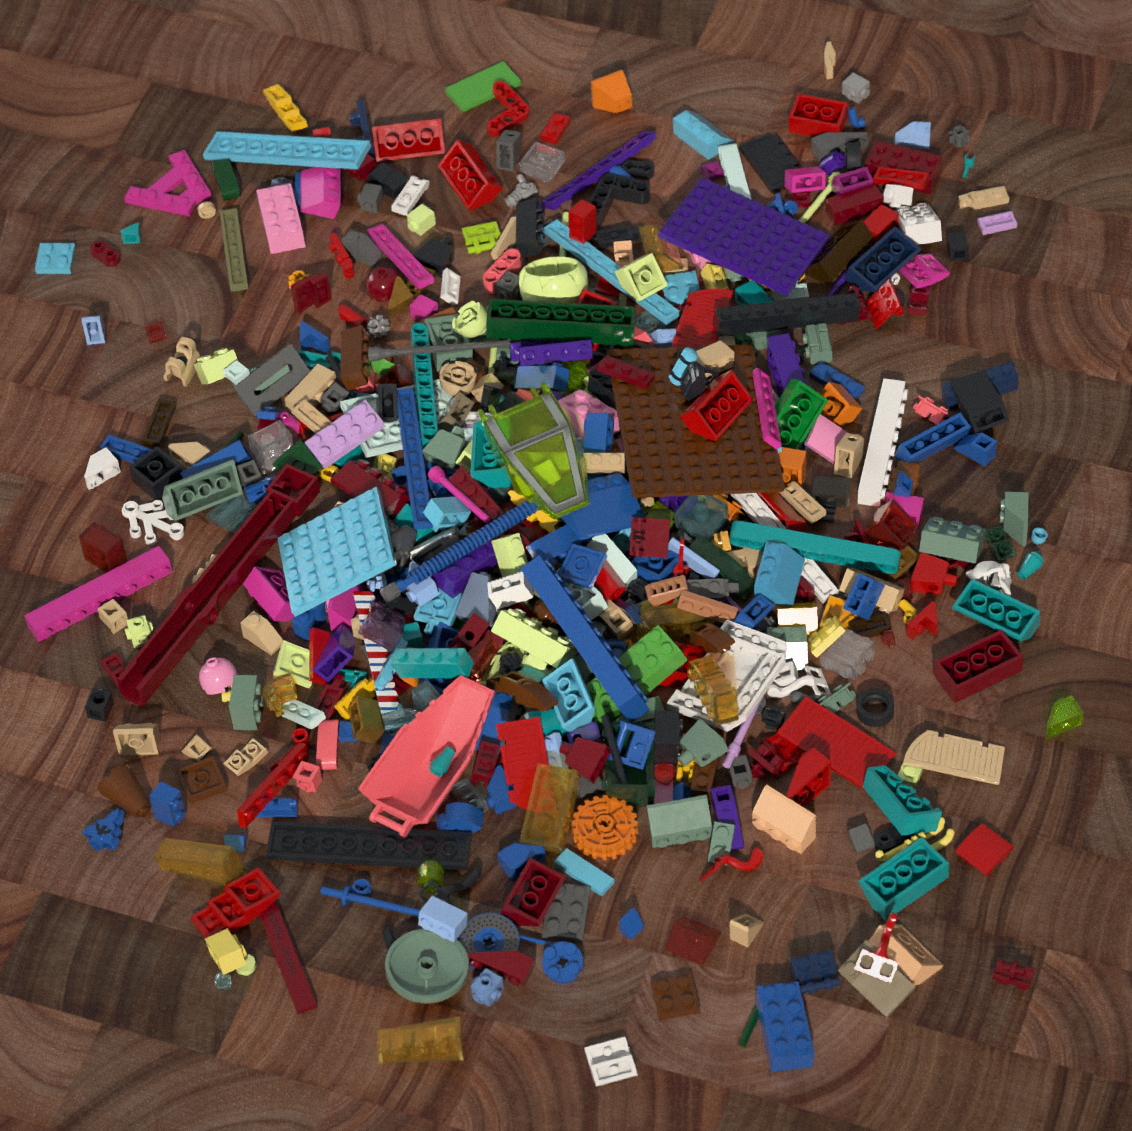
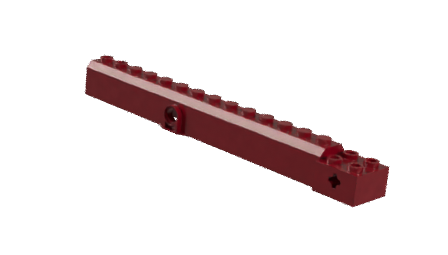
M289 464L282 468L266 488L267 495L197 581L181 592L174 602V608L118 676L117 682L120 693L125 699L141 707L147 703L205 629L215 623L218 613L246 580L254 566L258 565L295 517H300L320 493L318 477Z

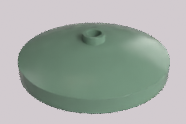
M426 929L414 930L399 937L389 948L385 960L386 977L391 987L402 997L418 1003H436L452 997L464 985L469 970L467 953L457 939L455 942H452Z

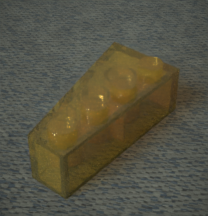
M713 656L689 661L690 670L687 671L690 682H694L696 694H700L702 706L707 707L708 718L713 719L716 726L739 720L736 689L730 687L731 682L729 679L726 680L724 672L720 671V667Z

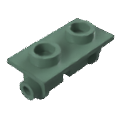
M851 683L845 686L841 684L833 690V695L830 697L825 695L818 703L832 713H836L841 709L837 702L843 708L854 700L856 694L853 690L849 691L848 689Z

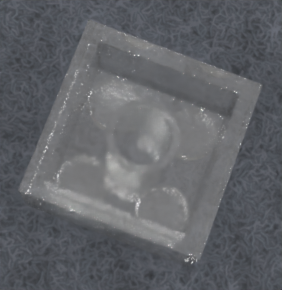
M281 420L248 436L252 459L263 474L274 470L275 467L272 464L294 446L292 434Z

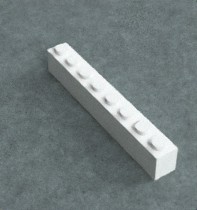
M883 378L858 489V504L880 507L881 501L886 498L887 489L884 487L889 484L890 474H888V471H892L893 466L891 456L895 457L896 452L894 442H898L899 439L897 428H901L902 417L900 415L905 412V403L903 401L908 398V389H905L906 381Z

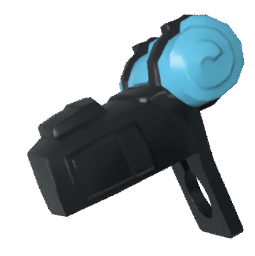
M686 347L680 352L679 359L674 368L670 370L668 378H670L674 385L680 386L685 400L694 402L701 394L705 385L709 386L719 375V371L700 364L697 361V352L692 348ZM705 373L712 374V378L706 380Z

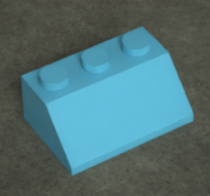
M685 110L673 118L674 134L708 160L719 154L718 146L734 143L731 137L698 113Z
M571 658L542 679L545 688L558 700V705L554 706V710L562 728L570 732L591 724L595 711L594 704L576 662Z

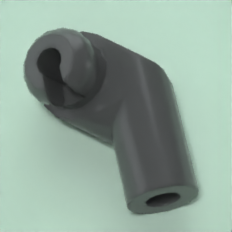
M793 691L790 694V699L797 705L807 695L799 691ZM812 694L807 696L816 703L820 700L819 695Z

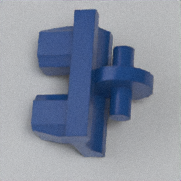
M780 193L775 194V201L768 203L769 208H773L785 215L793 216L798 210V204L795 201L789 199L785 203L782 201Z
M267 476L260 482L245 485L244 490L250 506L263 500L267 495L266 488L276 476Z

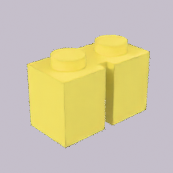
M228 929L205 938L210 955L223 975L246 965L244 956L247 955L243 945L239 943L235 934L231 935Z

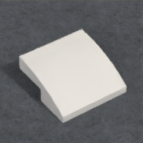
M626 1037L584 1048L596 1087L637 1076Z

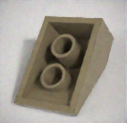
M866 940L838 971L888 1018L916 986L897 968L891 983L856 970L855 967L862 949L869 952L877 950L873 944ZM865 954L862 955L859 966L870 969L874 958ZM883 962L879 973L890 977L894 966Z

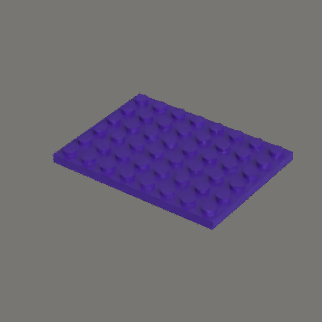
M702 177L661 228L658 237L783 295L789 296L826 245L830 235Z

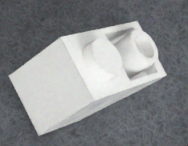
M106 447L90 456L84 476L88 490L99 486L121 472L118 460Z

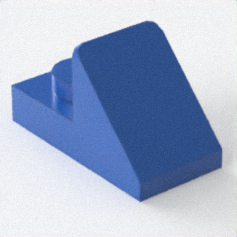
M301 321V350L306 351L313 346L324 354L330 351L328 337L304 321Z

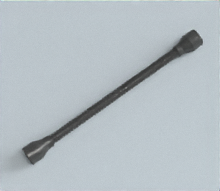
M508 339L504 341H483L469 344L460 343L394 350L368 347L369 362L403 354L412 355L415 353L450 352V350L499 348V346H507L509 348V343L529 340Z

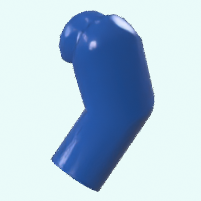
M617 638L606 639L610 648L627 651L629 643Z

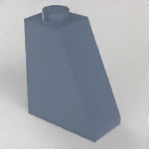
M480 572V574L471 573L455 615L463 622H466L473 613H476L489 623L487 628L492 629L496 622V607L488 596V582L493 581L489 574Z

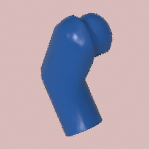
M855 107L847 109L852 126L856 129L866 126L864 118L858 119Z

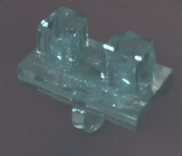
M397 704V710L382 713L385 731L387 730L388 735H396L398 728H401L405 723L408 725L416 718L415 715L418 713L417 708L403 709L402 704Z

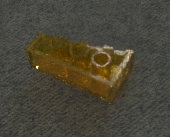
M678 603L645 607L639 609L641 612L639 616L643 620L637 625L635 624L632 635L637 643L659 625L670 639L673 638L676 641L682 639L688 632L701 624L709 623L713 625L716 621L677 608Z
M163 838L154 855L159 868L164 871L223 887L244 876L247 872L234 848L230 846Z
M460 1016L378 1030L377 1055L379 1063L463 1060L464 1038Z

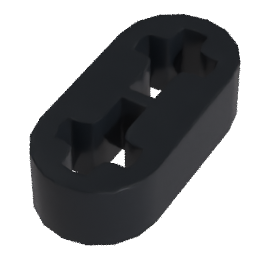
M626 160L622 163V168L633 178L651 179L655 175L654 165L650 162Z

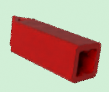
M605 560L594 584L607 600H616L627 589V586Z

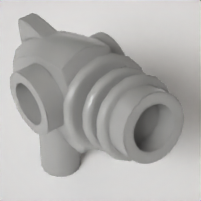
M522 174L517 176L519 184L516 185V189L505 198V202L509 207L516 206L517 203L530 200L532 195L538 193L536 185L527 183Z

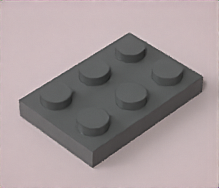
M562 884L545 915L542 939L583 943L591 886Z

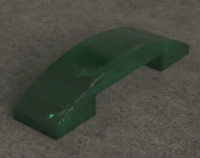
M700 536L689 546V549L719 569V574L728 579L730 583H739V592L735 593L742 599L746 600L754 590L755 583L745 569L728 553Z

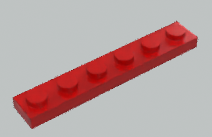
M299 742L237 809L240 827L246 828L254 821L256 816L276 797L277 793L287 785L301 761H308L309 754L307 753L306 744Z

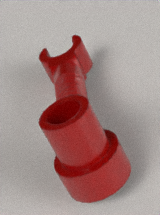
M298 728L293 732L294 745L285 756L270 765L271 772L299 742L306 744L307 749L309 748V735L306 729Z

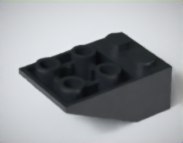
M985 370L950 382L960 412L971 426L968 432L969 435L1009 421L1004 404Z

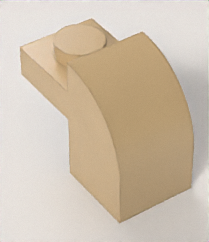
M742 547L741 550L724 552L726 559L731 561L732 569L745 567L748 578H754L757 575V566H760L763 551Z

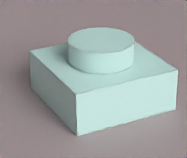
M237 360L223 370L224 376L235 385L250 375L249 370Z

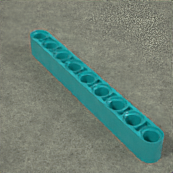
M415 323L411 327L410 346L412 348L429 346L428 328L423 323ZM430 352L411 355L422 451L438 433Z
M743 521L732 522L729 535L730 544L734 546L764 551L766 541L782 543L789 546L805 559L888 574L898 572L901 552L893 548Z

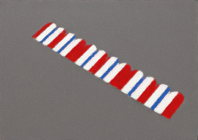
M353 591L371 673L375 682L387 660L385 655L388 653L386 647L382 646L385 643V639L382 635H379L382 633V627L376 624L380 621V617L374 613L377 611V605L373 603L375 596L370 591ZM393 680L387 683V686L382 690L375 687L383 722H401L403 720L402 714L398 712L400 704L396 701L398 694L393 690L395 687Z

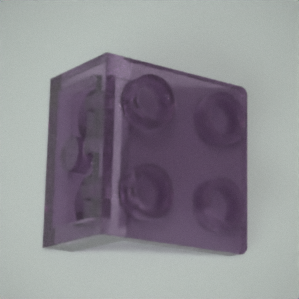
M372 600L369 614L359 628L358 633L392 652L404 634L405 618L399 612L387 609L383 603Z

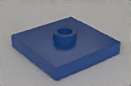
M573 543L558 574L565 582L592 589L605 563L607 554Z

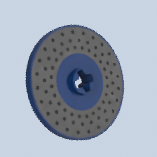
M483 913L473 917L467 922L466 928L458 938V941L465 948L467 955L468 953L512 950L519 952L520 936L516 926L507 917L497 913ZM492 939L493 945L486 947L485 941ZM469 962V967H470L471 969H473V970H475V971H478V972H481V973L485 970L484 968H481V970H480V969H477V968H474L473 966L470 965V962Z

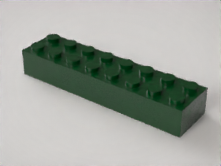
M489 299L486 337L548 342L591 340V343L603 345H634L636 307Z

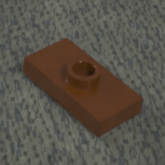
M467 520L457 535L461 536L464 540L465 537L468 538L470 534L472 535L473 532L484 527L486 523L484 521Z

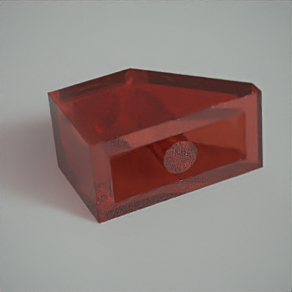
M395 364L374 384L375 393L376 384H397V388L414 385L413 371Z

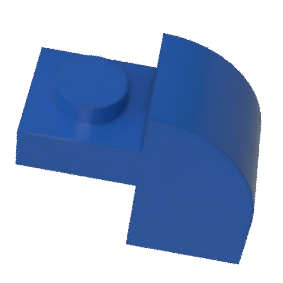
M463 802L447 804L446 811L437 815L436 830L453 831L458 829L459 831L474 833L482 829L483 811Z

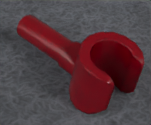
M956 560L954 563L949 564V569L959 565L962 569L970 567L969 562Z

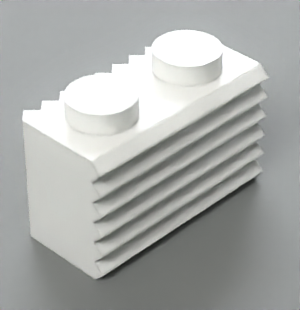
M521 571L520 573L513 574V576L510 575L509 577L506 576V578L503 577L502 579L488 582V596L495 607L500 609L533 598V586Z

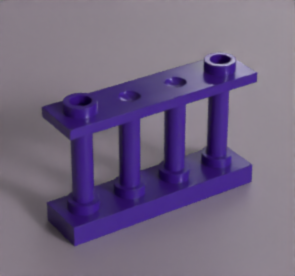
M529 340L509 343L510 360L512 362L520 361V366L593 358L591 340L572 342Z

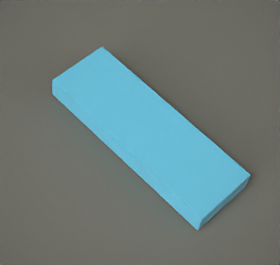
M567 848L554 861V866L583 885L591 886V890L601 897L615 883L612 877Z

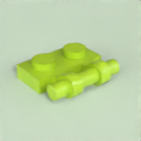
M497 221L462 228L466 246L474 245L467 247L468 254H481L482 251L486 250L492 251L497 243L495 240L500 238ZM489 241V243L479 244L481 242Z

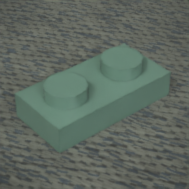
M714 821L708 862L715 863V858L718 856L731 854L735 825Z

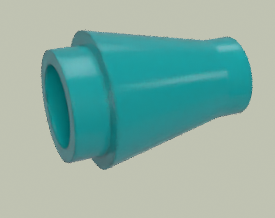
M1034 551L1027 554L1017 575L1021 579L1026 580L1042 567L1043 558Z
M445 747L430 762L429 770L434 775L442 777L443 774L447 773L450 763L456 754L455 751L450 747Z

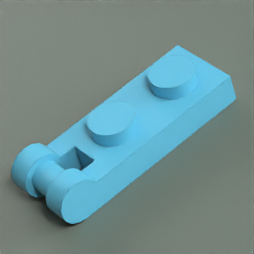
M401 638L394 646L374 682L377 689H384L387 683L393 679L392 674L396 671L391 666V661L397 648H405L408 642Z

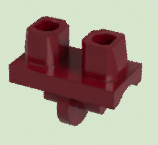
M855 520L854 527L846 532L847 535L844 537V540L878 546L875 539H868L872 534L870 525H862L861 520Z
M763 743L756 750L750 748L747 751L752 756V759L757 762V764L752 762L749 765L754 779L758 777L764 779L767 776L764 772L765 770L776 780L781 777L779 771L785 763L777 755H774L767 762L765 759L772 752Z
M998 959L992 979L997 980L998 984H1010L1016 986L1019 990L1026 991L1030 988L1035 969L1018 965L1019 961L1017 960L1011 963Z

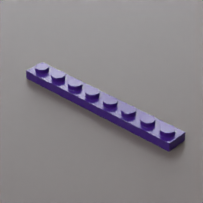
M643 131L541 201L543 207L552 210L560 208L562 203L573 199L575 194L586 190L588 185L599 181L600 177L604 174H608L614 165H621L630 156L638 154L640 149L651 145L652 141L657 138L655 132Z

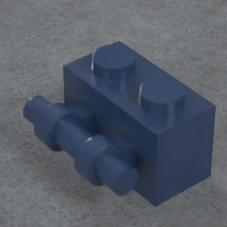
M831 950L790 958L791 975L794 982H799L801 994L808 993L809 995L817 990H831L833 987L841 985L840 979L837 977V966Z

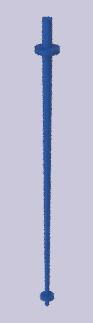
M348 885L344 891L325 886L321 888V894L342 899L343 906H348L349 902L353 901L419 916V909L352 893V887ZM519 934L520 940L546 946L554 944L553 942Z

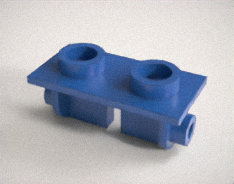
M293 797L273 798L266 808L257 815V818L297 817L298 799H293Z

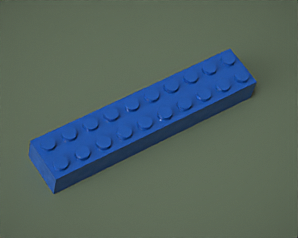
M538 555L521 568L523 574L627 720L632 723L650 709L646 704L648 699L639 689V686L629 675V672L548 559L543 561L540 555Z

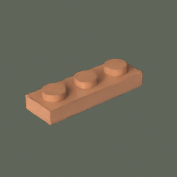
M682 590L677 605L679 609L724 623L726 619L734 622L738 611L737 607L686 590Z

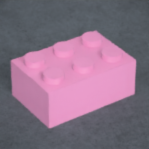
M579 389L556 401L557 406L570 425L571 432L579 437L585 438L584 421L588 413H609L614 418L613 436L619 433L617 411L587 392Z

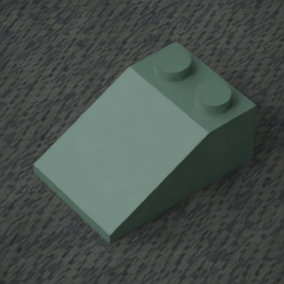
M460 314L424 319V323L428 328L430 346L470 343L469 338L462 336L453 329L454 317L458 318ZM472 349L450 350V352L443 351L438 353L431 352L436 371H440L446 363L451 365L455 364V361L466 362L469 359H473Z

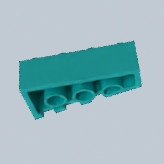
M886 765L868 767L862 787L901 835L937 831L942 811L939 808H932L928 799L925 797L921 799L916 795V790L912 786L904 785L902 783L903 779Z

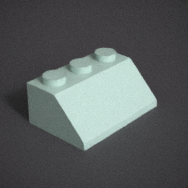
M606 534L595 536L591 539L586 547L606 553V561L627 588L631 581H637V569ZM627 589L618 597L619 599L628 593Z

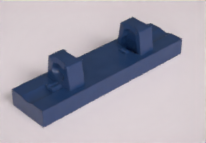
M363 99L356 100L358 112L349 114L351 126L361 125L363 136L357 137L355 140L370 141L371 147L367 154L375 159Z

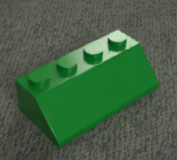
M791 379L775 405L781 447L800 448L828 402L827 398L800 380Z

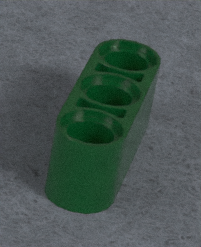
M229 158L212 162L213 172L223 201L241 197Z

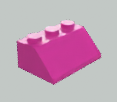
M312 167L301 171L300 212L334 219L341 205L340 168Z
M254 566L243 583L249 595L257 600L258 605L268 613V617L272 621L288 622L293 619L294 614L291 612L284 573L277 569Z
M365 582L329 600L327 611L331 632H335L342 624L353 632L351 619L358 615L353 591H368Z

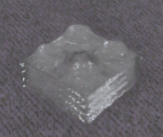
M535 142L519 162L520 172L550 182L566 161L565 152Z

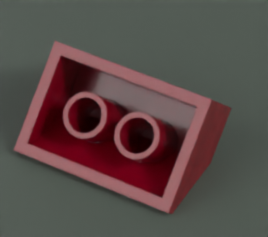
M529 858L504 903L500 915L507 917L517 926L539 927L566 876Z

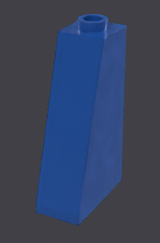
M238 440L181 472V475L184 479L232 459L236 467L253 459L247 448Z

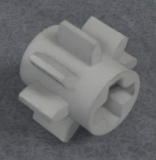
M383 315L371 317L367 324L369 334H374L375 338L387 336V332L390 329L389 319H383Z

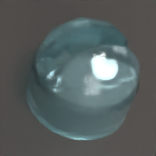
M222 971L218 972L215 977V986L219 989L229 988L232 983L231 975L229 973L223 975Z

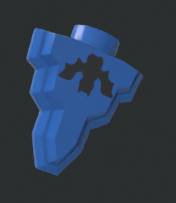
M117 808L111 811L105 819H98L93 825H88L82 831V834L89 839L88 843L91 847L98 851H102L103 848L109 850L117 849L121 842L119 839L122 833L120 827L124 822L125 810Z

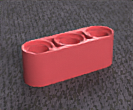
M517 249L507 250L484 273L483 284L484 291L487 294L493 295L497 293L496 283L507 271L514 274L520 271L522 266L521 255Z
M323 720L318 725L316 766H319L320 770H338L339 720Z

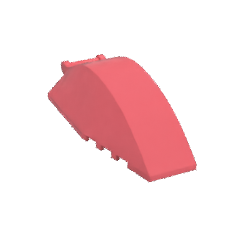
M460 675L443 690V694L438 699H433L429 702V706L422 713L419 711L415 715L416 718L408 725L405 723L400 728L359 786V791L376 806L370 814V821L374 823L379 822L399 832V835L402 837L408 835L413 825L429 822L471 761L495 695L494 690ZM445 747H450L456 754L450 763L447 773L443 774L442 777H438L429 770L430 762ZM385 811L405 822L402 825L381 814Z

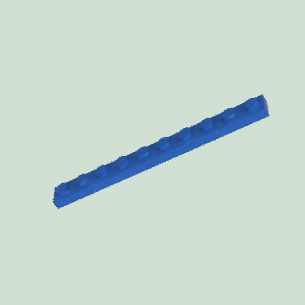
M413 388L397 389V415L414 529L433 528V524L423 513L430 499Z

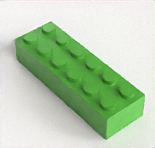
M657 625L622 654L619 660L646 696L684 664L687 658L661 627ZM595 677L586 685V688L595 707L591 723L597 722L600 733L604 731L601 720L602 715L608 714L612 724L623 713L616 706L597 677Z

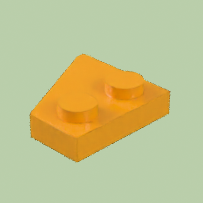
M829 595L819 630L828 618L832 619L836 616L845 629L848 626V622L856 620L859 616L843 609L846 600Z

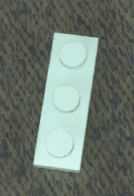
M289 696L273 707L276 714L311 730L326 718L323 711Z

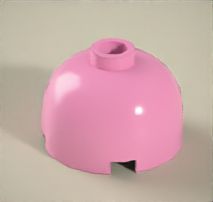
M213 657L208 659L201 667L199 682L202 690H205L207 694H219L225 692V687L229 685L232 688L233 675H238L229 660Z

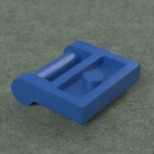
M621 720L619 724L620 730L616 739L619 754L627 731H633L625 757L620 756L622 764L643 770L655 731ZM610 753L608 759L613 760Z

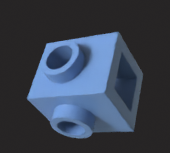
M486 968L471 983L473 999L477 1003L485 1004L488 1007L494 1001H498L504 990L503 978Z

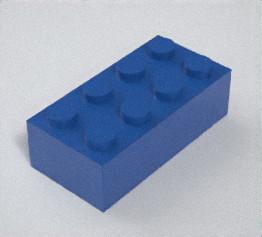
M799 982L757 986L755 1002L770 1072L813 1067L815 1053Z

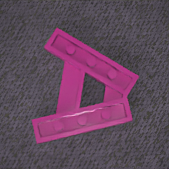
M185 150L168 156L174 168L148 189L130 186L124 200L128 204L190 216L196 204L211 199L212 195ZM182 182L187 189L180 196L169 194Z

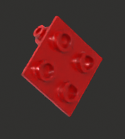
M889 279L866 301L876 329L892 314L902 316L904 313V308L901 306L896 289L892 286Z

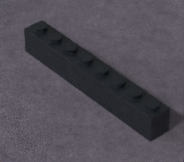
M851 293L715 308L713 326L718 337L800 328L814 324L816 326L823 323L828 325L858 321L861 305L857 294Z

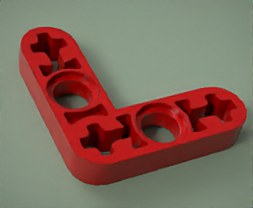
M497 81L493 84V95L507 109L488 121L487 133L493 137L501 135L504 130L511 129L529 117V106L504 81ZM509 98L515 99V102L509 103L506 100ZM506 117L512 118V121L505 122L503 119Z

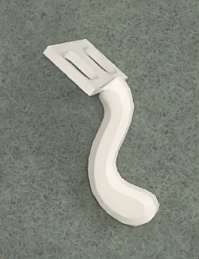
M810 666L804 667L807 673L806 676L797 679L790 685L779 688L777 685L771 684L767 690V694L770 697L782 698L790 695L793 691H797L804 685L812 686L815 695H828L829 697L832 695L822 670ZM810 670L816 671L820 678L814 677ZM816 685L824 687L826 693L820 692Z

